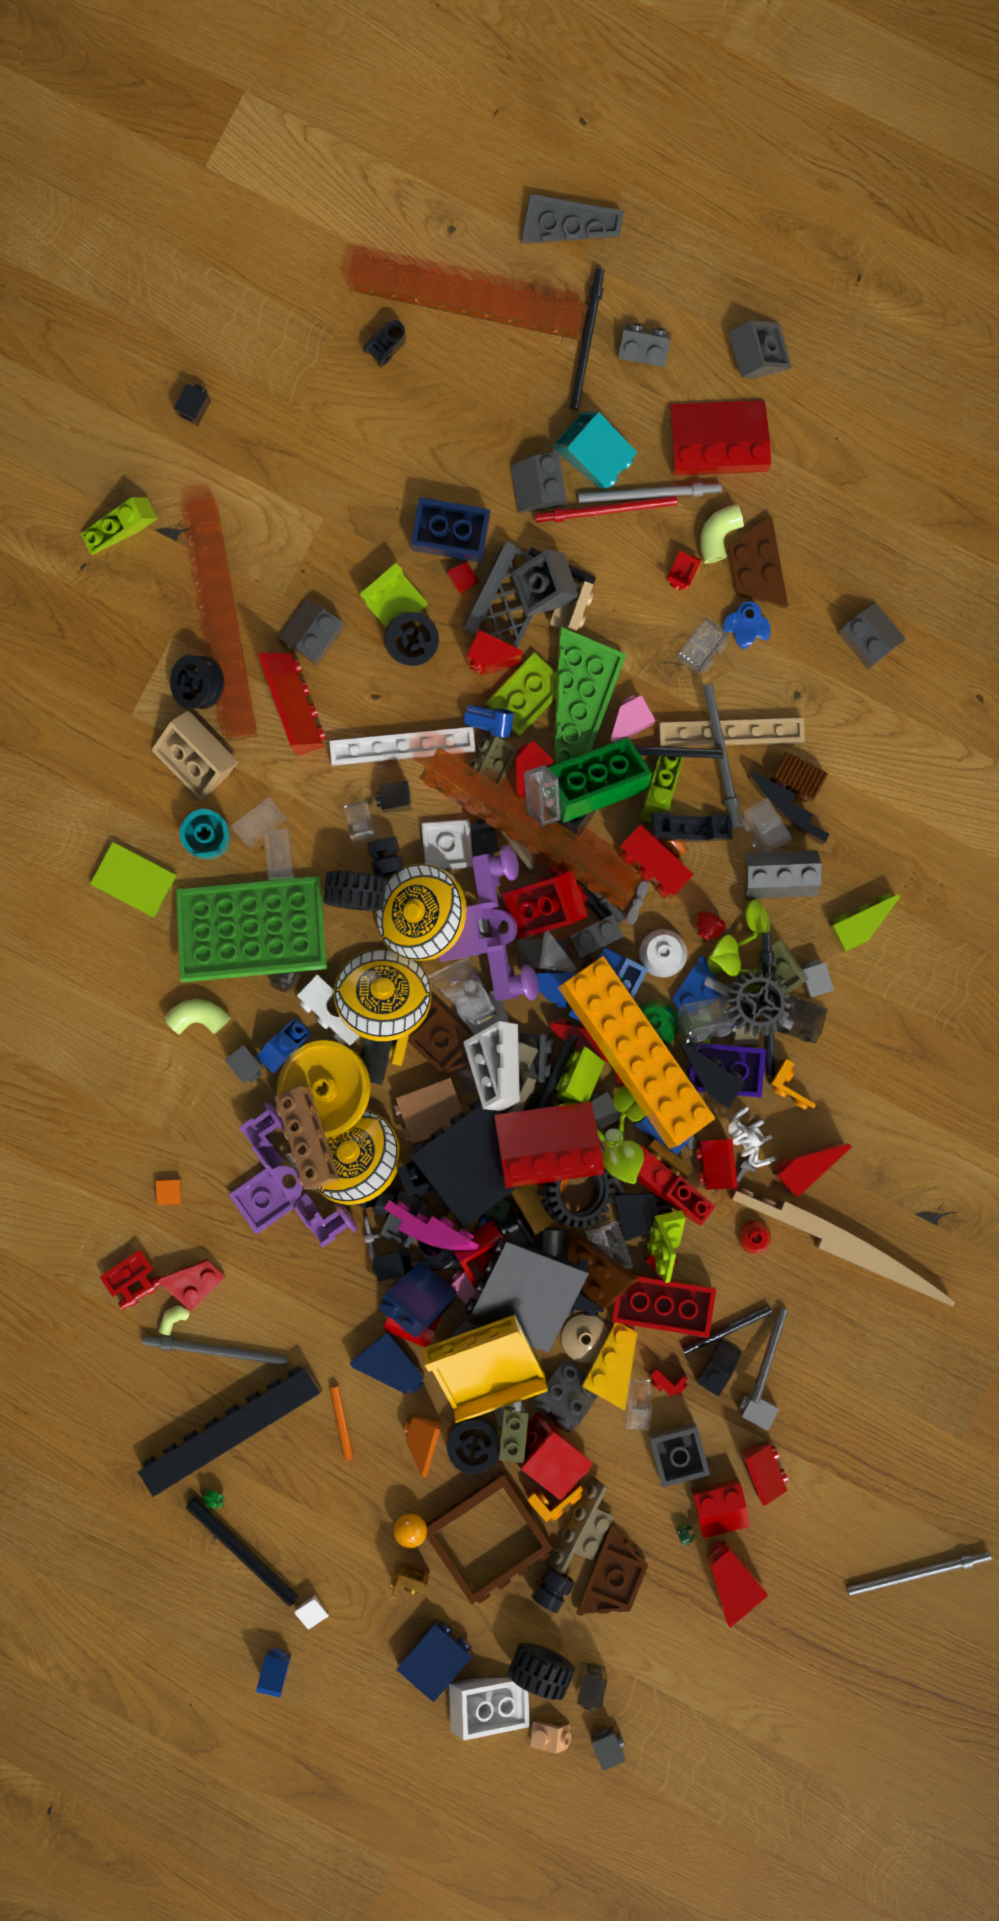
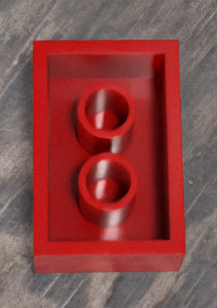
M641 824L618 849L620 852L619 857L628 866L633 864L638 869L636 873L644 881L648 882L650 880L656 885L654 890L664 899L667 896L671 899L694 875L656 838H653Z

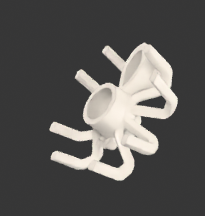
M745 1107L729 1118L727 1130L729 1136L733 1138V1144H742L745 1149L742 1151L741 1156L749 1155L748 1161L754 1167H761L776 1161L777 1158L775 1156L765 1160L758 1159L759 1146L773 1139L771 1134L764 1137L758 1126L764 1124L762 1119L748 1127L739 1122V1118L749 1110L748 1107Z

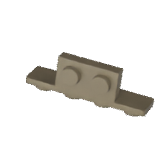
M518 1041L520 1101L503 1111H499L501 1114L524 1111L525 1102L535 1088L536 1079L528 1070L538 1052L536 1047Z
M592 1477L586 1486L580 1502L574 1509L573 1515L551 1555L549 1565L560 1574L565 1573L574 1553L591 1560L594 1559L615 1517L610 1512L598 1508L607 1490V1486L595 1477Z

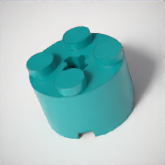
M199 809L191 812L182 823L179 833L181 843L185 849L193 856L203 860L216 859L227 852L232 836L227 821L218 813L209 809ZM205 829L211 833L207 840L200 837L204 834Z

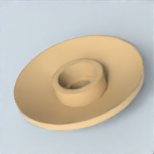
M576 1315L565 1324L562 1330V1346L567 1355L575 1361L582 1363L594 1362L609 1330L606 1324L597 1316ZM584 1335H588L591 1338L587 1344L581 1341Z

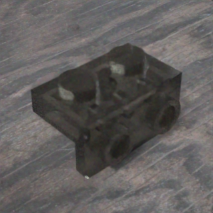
M790 996L784 1001L790 1003L791 1007L784 1010L789 1013L787 1018L795 1022L790 1030L777 1025V1031L781 1034L800 1038L804 1042L816 1043L822 1033L828 1009Z

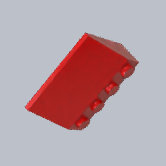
M765 400L670 404L673 476L769 471L771 466V449Z
M259 653L258 656L290 747L296 756L323 748L322 741L326 740L322 726L317 727L314 718L318 717L314 703H308L306 696L310 695L306 681L301 682L298 673H301L302 669L298 658L293 660L290 653Z
M592 1101L494 1115L505 1188L603 1175V1158Z

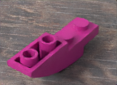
M389 1200L384 1208L402 1220L398 1230L428 1245L449 1250H475L479 1246L472 1241L474 1238L472 1234L463 1229L460 1232L453 1229L455 1224L443 1216L441 1220L433 1216L431 1219H428L420 1213L415 1216L410 1213L412 1208L401 1201L395 1204Z

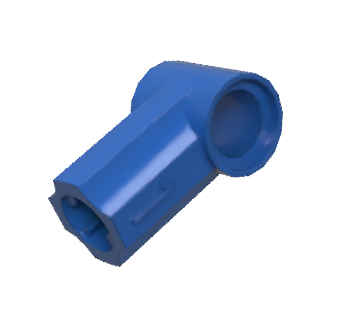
M470 704L465 712L464 721L467 726L487 730L491 735L508 738L511 735L514 712L507 709H489Z

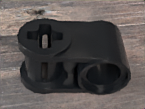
M398 320L387 322L364 346L363 352L369 353L378 362L377 365L380 368L385 366L405 344L407 336L404 325ZM393 330L401 331V335L398 338H391L389 336Z

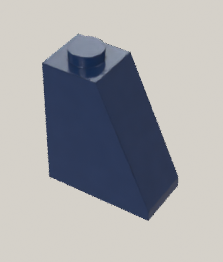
M385 1332L350 1362L352 1368L404 1394L410 1390L414 1393L424 1385L422 1380L425 1378V1374L390 1332Z

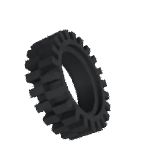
M605 1167L603 1175L592 1176L594 1183L593 1196L590 1202L578 1211H571L563 1204L560 1195L562 1180L540 1183L539 1185H544V1190H539V1195L545 1197V1199L540 1200L541 1205L547 1207L544 1210L546 1214L552 1215L550 1218L559 1224L575 1228H586L587 1225L593 1226L596 1224L595 1220L601 1221L604 1218L601 1212L608 1213L610 1210L605 1205L606 1203L612 1204L614 1200L609 1198V1193H615V1188L610 1187V1184L615 1183L614 1177H607L610 1173Z

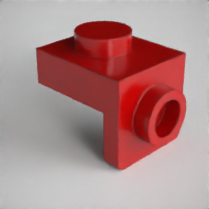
M680 550L666 578L670 582L669 585L677 590H688L702 559Z
M656 1366L649 1372L652 1378L650 1383L659 1392L664 1389L671 1397L675 1393L679 1395L688 1385L685 1383L688 1378L684 1373L672 1383Z

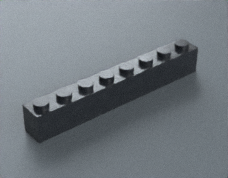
M298 1365L287 1372L289 1377L282 1381L279 1378L266 1385L268 1390L260 1394L256 1391L246 1398L247 1403L239 1407L238 1404H235L225 1411L226 1416L220 1420L217 1417L212 1418L204 1424L205 1429L199 1433L195 1429L183 1437L185 1441L178 1446L174 1442L162 1450L164 1454L157 1459L153 1455L141 1463L143 1467L138 1471V1474L152 1497L319 1395L322 1389L309 1367L301 1368Z

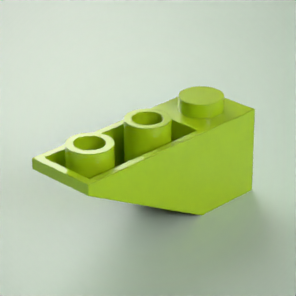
M131 497L80 535L90 554L94 555L140 532L156 521L158 517L148 498Z
M659 756L640 817L641 820L651 822L650 813L653 812L668 813L684 757Z
M891 893L877 898L879 903L872 907L867 903L855 909L857 914L848 917L846 913L834 919L836 924L830 926L842 953L870 939L900 898L899 894L892 897Z

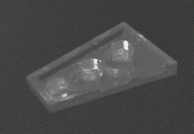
M465 957L428 976L431 986L435 987L443 997L452 1002L474 1025L497 1015L469 957Z

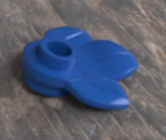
M753 601L743 602L736 612L729 614L725 618L723 624L724 632L735 633L736 642L741 649L749 647L756 637L766 641L770 637L769 621L761 615L759 605ZM747 609H752L754 612L751 618L745 616Z

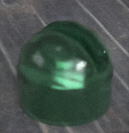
M682 1525L675 1528L683 1547L689 1545L695 1539V1533L689 1535L687 1532L693 1529L690 1525Z

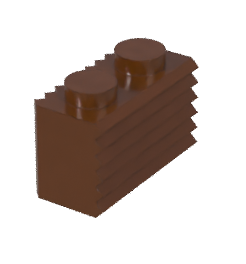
M785 752L770 780L785 789L796 792V798L808 802V800L814 801L829 773L789 752Z

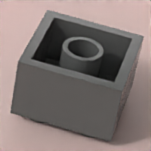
M695 1422L648 1435L662 1488L710 1475Z

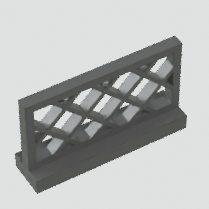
M506 541L502 545L461 629L469 634L477 635L482 621L491 619L495 632L489 635H497V638L502 640L500 633L512 630L515 637L512 646L517 648L533 615L526 616L525 614L526 619L524 623L514 624L511 612L522 609L523 605L521 602V606L509 609L505 596L518 593L516 588L504 593L501 582L504 578L512 576L514 571L512 560L515 554L523 558L525 563L534 557ZM508 568H510L511 573L506 574ZM499 588L500 595L495 596ZM502 597L506 611L493 614L491 608L492 601ZM487 611H489L490 616L485 617ZM507 614L511 627L499 631L495 617ZM521 627L519 633H517L516 628Z

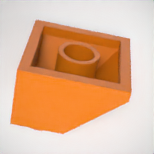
M413 1414L412 1420L407 1419L403 1433L407 1434L406 1443L421 1476L427 1477L439 1436L441 1422Z

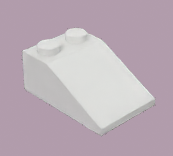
M509 1677L473 1678L449 1684L451 1732L463 1741L529 1727L528 1692L517 1686Z

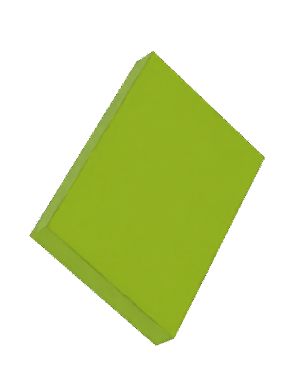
M533 652L485 702V705L489 709L501 708L513 711L512 731L520 737L556 700L557 673Z
M112 842L90 885L155 918L177 875Z

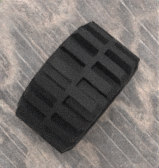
M327 872L323 903L332 907L352 910L380 911L384 906L386 879L381 876L359 872Z
M521 1643L517 1646L507 1674L517 1686L527 1692L546 1699L561 1700L565 1697L575 1672V1667L568 1659L551 1649L537 1644Z

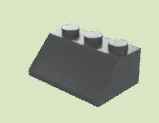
M818 851L745 854L744 898L817 896L821 887L822 862Z

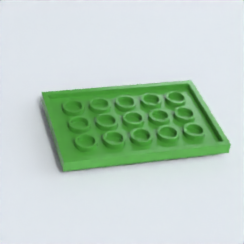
M320 876L176 890L181 983L327 969Z

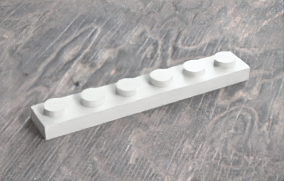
M473 727L329 741L332 766L475 752Z

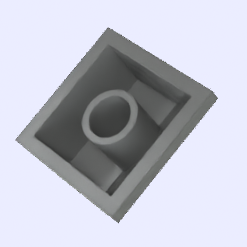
M750 320L729 332L731 346L736 356L737 368L741 378L756 379L792 368L779 323Z
M559 452L535 455L511 465L518 513L566 505Z
M545 550L512 572L526 616L561 608L579 596L564 553Z
M305 600L278 639L318 666L345 627L341 620L324 608Z
M876 603L862 611L838 633L868 670L906 640Z

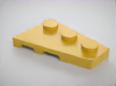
M613 1323L581 1387L622 1410L626 1408L637 1332L623 1324Z

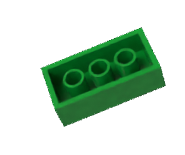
M628 737L544 769L541 788L564 823L647 791L652 773Z

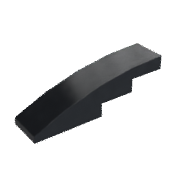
M755 772L750 775L749 781L763 799L782 818L821 845L827 841L830 834L809 823L813 814L792 803L796 795L795 793Z

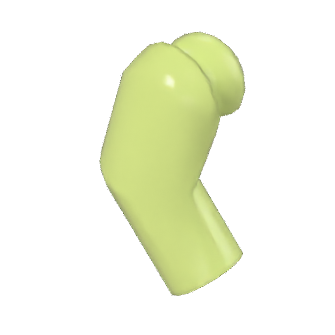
M176 1305L166 1310L158 1332L170 1335L175 1322L181 1319L184 1321L188 1319L190 1315L189 1309L182 1305Z

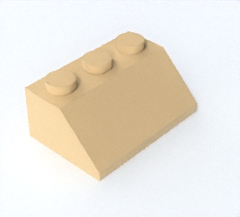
M189 711L172 720L152 748L154 754L200 801L204 800L225 780L238 763Z

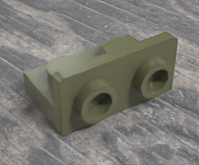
M486 735L479 743V751L475 759L468 766L466 778L477 781L491 790L499 792L517 755L518 748L497 736Z
M782 939L771 945V950L774 951L772 980L778 977L780 980L777 985L779 987L786 985V988L782 991L783 994L792 992V990L809 980ZM759 959L758 965H759L760 969L762 970V962H760V959Z
M505 1406L500 1461L524 1462L528 1425L527 1412L514 1411V1407Z

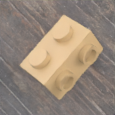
M586 581L580 584L575 583L579 596L563 607L554 609L549 624L556 628L563 627L572 632L582 628L586 615L583 614L585 607L590 605L594 596V592H591L593 584Z

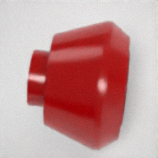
M702 910L696 914L694 928L698 930L696 934L699 937L709 941L710 938L716 939L726 930V923L714 914Z
M749 1221L740 1228L738 1241L746 1252L751 1254L762 1253L771 1243V1232L764 1223Z

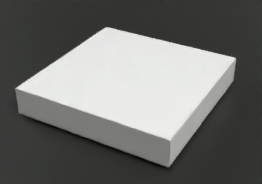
M469 819L422 823L425 864L437 866L444 870L473 868Z

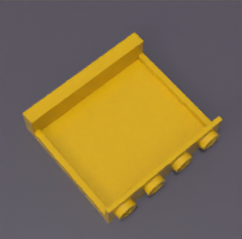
M515 1315L423 1348L425 1367L428 1372L433 1371L454 1410L456 1423L548 1391L545 1373Z

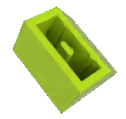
M586 1047L575 1051L573 1055H570L565 1066L567 1070L564 1077L561 1076L555 1089L558 1091L555 1097L565 1102H589L605 1062Z

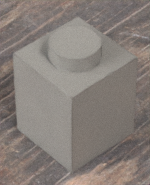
M818 960L804 964L805 969L802 970L809 980L804 982L803 985L808 998L834 990L826 963L819 964Z
M750 1392L749 1396H744L740 1402V1415L768 1431L779 1408L762 1397L759 1404L751 1402L752 1392Z

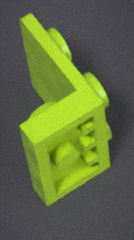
M397 563L360 593L361 600L385 627L388 626L393 618L402 613H420L428 606L427 601L403 575V570Z
M683 1210L655 1216L653 1226L650 1228L651 1237L650 1241L647 1242L648 1251L651 1256H654L657 1273L662 1275L665 1283L671 1280L676 1257L674 1248L679 1247L686 1219Z

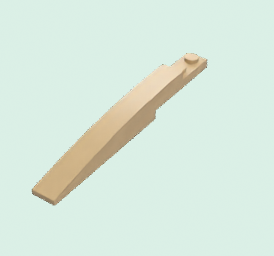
M741 1188L740 1192L733 1191L730 1199L819 1237L815 1245L816 1247L954 1307L955 1302L922 1277L882 1251L834 1224L783 1200L777 1209L775 1208L777 1203L763 1198L762 1202L754 1199L755 1193Z

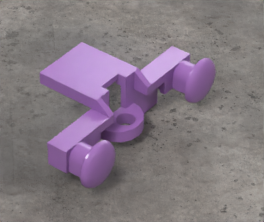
M504 845L501 848L500 855L484 854L472 857L479 904L466 907V921L458 941L449 951L440 956L439 960L440 962L488 953L495 1001L519 998L518 995L525 994L528 1000L532 1001L537 998L539 992L537 974L529 965L522 967L520 975H515L514 967H509L505 946L515 939L517 924L515 918L509 912L496 909V907H499L496 886H500L498 876L506 875L512 881L517 878L519 872L515 851L510 846ZM478 920H490L493 938H481ZM504 920L509 925V929L505 934L500 931V923Z
M265 1102L264 1105L267 1111L256 1119L251 1118L239 1127V1130L244 1132L253 1145L251 1148L266 1169L229 1194L234 1204L255 1234L264 1230L293 1208L306 1227L311 1228L320 1241L322 1248L338 1237L337 1234L347 1227L355 1232L357 1229L356 1223L350 1212L342 1204L333 1202L337 1211L325 1219L308 1193L300 1197L303 1186L299 1183L297 1177L299 1172L290 1166H279L284 1162V1159L267 1136L277 1127L283 1131L282 1118L277 1114L276 1108L271 1103ZM286 1174H292L296 1177V1185L293 1188H288L284 1185L283 1178Z

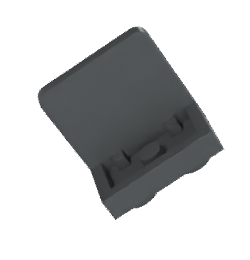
M563 1360L547 1383L548 1391L535 1395L531 1404L535 1406L540 1414L547 1415L552 1419L559 1429L569 1433L580 1424L598 1396L581 1387L587 1374L569 1360Z

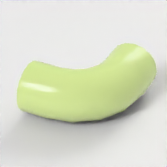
M738 504L715 512L704 524L700 535V549L705 564L714 563L726 558L727 554L724 547L725 535L731 530L744 527Z
M198 998L182 1001L163 1017V1020L179 1035L192 1023H202L213 1034H216L231 1019L222 1008L213 1002Z

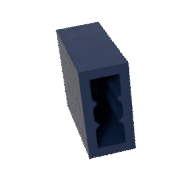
M419 1262L384 1294L379 1309L387 1317L398 1323L405 1332L417 1338L452 1305L457 1291L422 1262Z
M437 1619L431 1623L398 1662L396 1669L432 1702L436 1701L472 1658L471 1644L463 1637L458 1639L452 1633L453 1629L446 1622L442 1621L440 1623Z

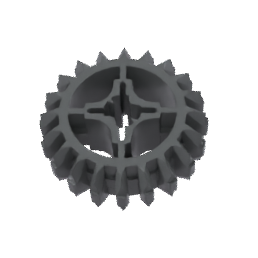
M758 970L755 975L752 971H748L746 976L741 974L738 976V981L734 980L731 982L733 989L729 988L726 991L732 998L724 1000V1003L731 1005V1007L725 1009V1012L733 1013L734 1016L730 1017L729 1021H738L736 1029L745 1026L744 1034H749L752 1029L753 1036L757 1037L760 1031L763 1036L769 1034V1030L772 1032L777 1031V1025H784L785 1022L782 1018L789 1016V1013L784 1009L790 1008L791 1004L784 1000L788 999L790 994L782 993L786 985L779 987L777 983L780 979L776 977L774 980H771L772 975L770 972L766 973L764 977L762 970ZM748 985H760L755 994L742 993L743 989ZM768 991L772 994L775 1003L768 999ZM757 998H759V1004L762 1005L759 1008L756 1007L757 1003L754 1002ZM740 1000L748 1009L747 1016L741 1009ZM761 1012L773 1014L767 1022L755 1021Z

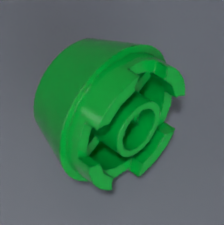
M657 1000L647 1001L638 1006L665 1046L671 1043L676 1037L679 1027L678 1017L673 1008Z

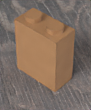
M451 1078L396 1098L397 1103L393 1104L398 1118L403 1117L406 1126L402 1127L406 1140L411 1139L412 1144L430 1138V1135L440 1127L446 1129L451 1125L449 1120L461 1112L464 1115Z

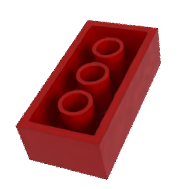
M634 1274L638 1277V1281L630 1285L622 1296L617 1297L613 1303L612 1323L709 1338L716 1288L714 1286L678 1280H670V1282L665 1283L663 1278Z

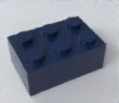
M419 497L411 539L412 551L482 563L491 517L490 509Z

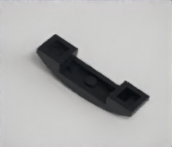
M650 813L653 838L677 842H708L733 839L729 815L698 817L673 816V813Z

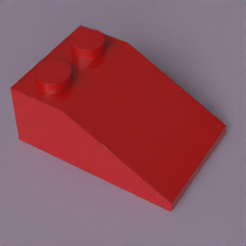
M573 871L502 894L507 911L515 918L517 939L570 925L588 917Z
M839 1142L789 1158L783 1157L774 1166L776 1170L772 1174L792 1195L799 1197L848 1152L852 1146L849 1143Z

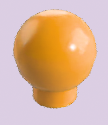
M411 1513L405 1514L395 1522L393 1534L395 1540L401 1546L415 1548L424 1542L427 1535V1526L420 1516Z

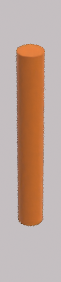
M339 1386L330 1387V1393L344 1460L354 1458L340 1388Z

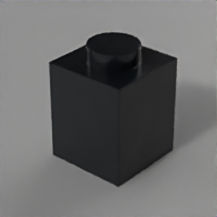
M186 384L174 407L176 415L198 426L211 403L210 397L207 394L208 391L197 384L194 387Z
M408 1249L385 1253L372 1258V1269L375 1276H377L378 1282L403 1277L413 1269Z

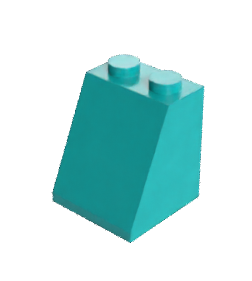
M581 412L552 445L554 451L559 452L561 457L598 488L613 486L618 480L617 475L633 463V457L637 454V451L600 412Z

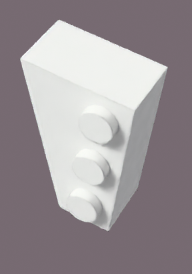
M498 1021L464 1041V1045L483 1109L503 1111L520 1101L518 1024Z

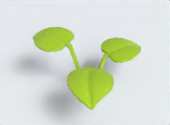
M756 898L751 900L746 908V920L748 926L753 931L752 935L739 943L731 935L723 936L708 957V966L712 973L725 971L730 976H736L738 973L747 974L748 971H751L740 969L741 962L738 948L757 936L761 939V932H770L768 913ZM760 968L754 969V971H753L754 975L756 974V972H757L758 970H761V969H760ZM748 985L749 992L755 994L760 985Z
M623 1086L616 1092L613 1099L615 1109L622 1113L619 1129H610L605 1134H602L598 1129L597 1131L598 1136L602 1141H605L607 1146L602 1155L605 1169L619 1180L635 1184L643 1164L644 1154L642 1148L637 1143L625 1141L623 1136L625 1132L624 1120L627 1116L632 1121H639L646 1117V1115L627 1087ZM567 1102V1103H563V1104H561V1105H559V1106H562V1105H570V1104H577V1103H575V1102Z

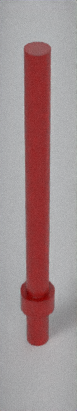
M677 496L565 510H563V507L553 508V511L534 513L535 523L547 521L559 523L564 522V519L677 506L678 502Z

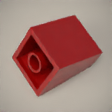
M539 1412L528 1422L524 1462L516 1463L522 1471L562 1501L566 1495L571 1493L576 1483L588 1473L593 1462L578 1446Z
M724 1540L721 1543L717 1541L708 1549L707 1559L722 1613L727 1625L731 1628L767 1598L768 1594L759 1579L729 1543Z

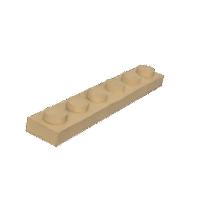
M804 718L720 721L725 746L805 742ZM710 721L659 723L660 747L715 746Z

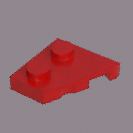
M204 1259L196 1262L193 1266L182 1267L177 1272L169 1275H161L157 1278V1282L186 1308L192 1311L225 1278V1274L210 1260Z

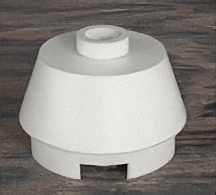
M660 929L649 933L643 939L639 949V958L642 966L647 968V972L657 977H670L683 968L687 959V947L677 933L667 929Z

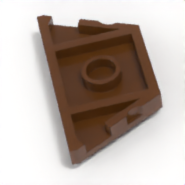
M768 516L728 546L735 591L737 595L752 597L764 603L769 602L779 605L781 608H787L788 602L772 516Z
M431 998V1005L426 1018L416 1030L410 1033L408 1042L442 1075L470 1065L464 1041L473 1036Z
M574 1228L566 1230L568 1261L575 1264L579 1258L588 1261L589 1274L580 1291L602 1308L611 1306L617 1297L622 1296L630 1285L638 1281V1277Z
M612 1524L609 1527L577 1608L576 1614L579 1616L588 1613L606 1614L613 1611L630 1612L648 1568V1563Z

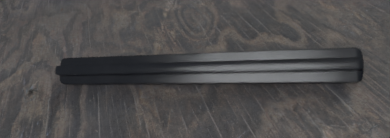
M193 1498L186 1505V1509L284 1603L292 1606L297 1601L298 1595L196 1498Z

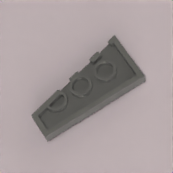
M530 194L522 244L619 237L624 211Z

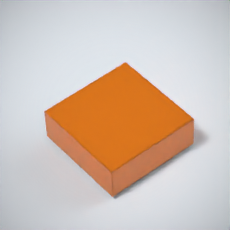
M181 1179L155 1181L157 1205L182 1204Z

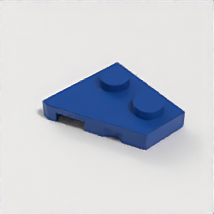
M704 956L698 959L672 998L683 1020L726 997L703 985L708 976L717 980L710 971Z

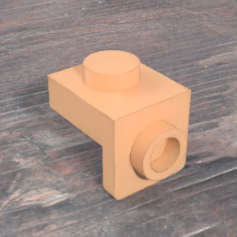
M540 1720L533 1722L530 1747L555 1754L568 1748L571 1741L569 1724L558 1726Z

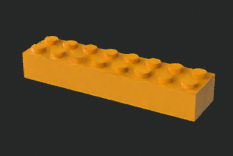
M604 956L558 987L669 1149L679 1146L716 1119Z

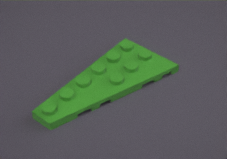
M563 627L559 628L553 765L591 752L626 654Z

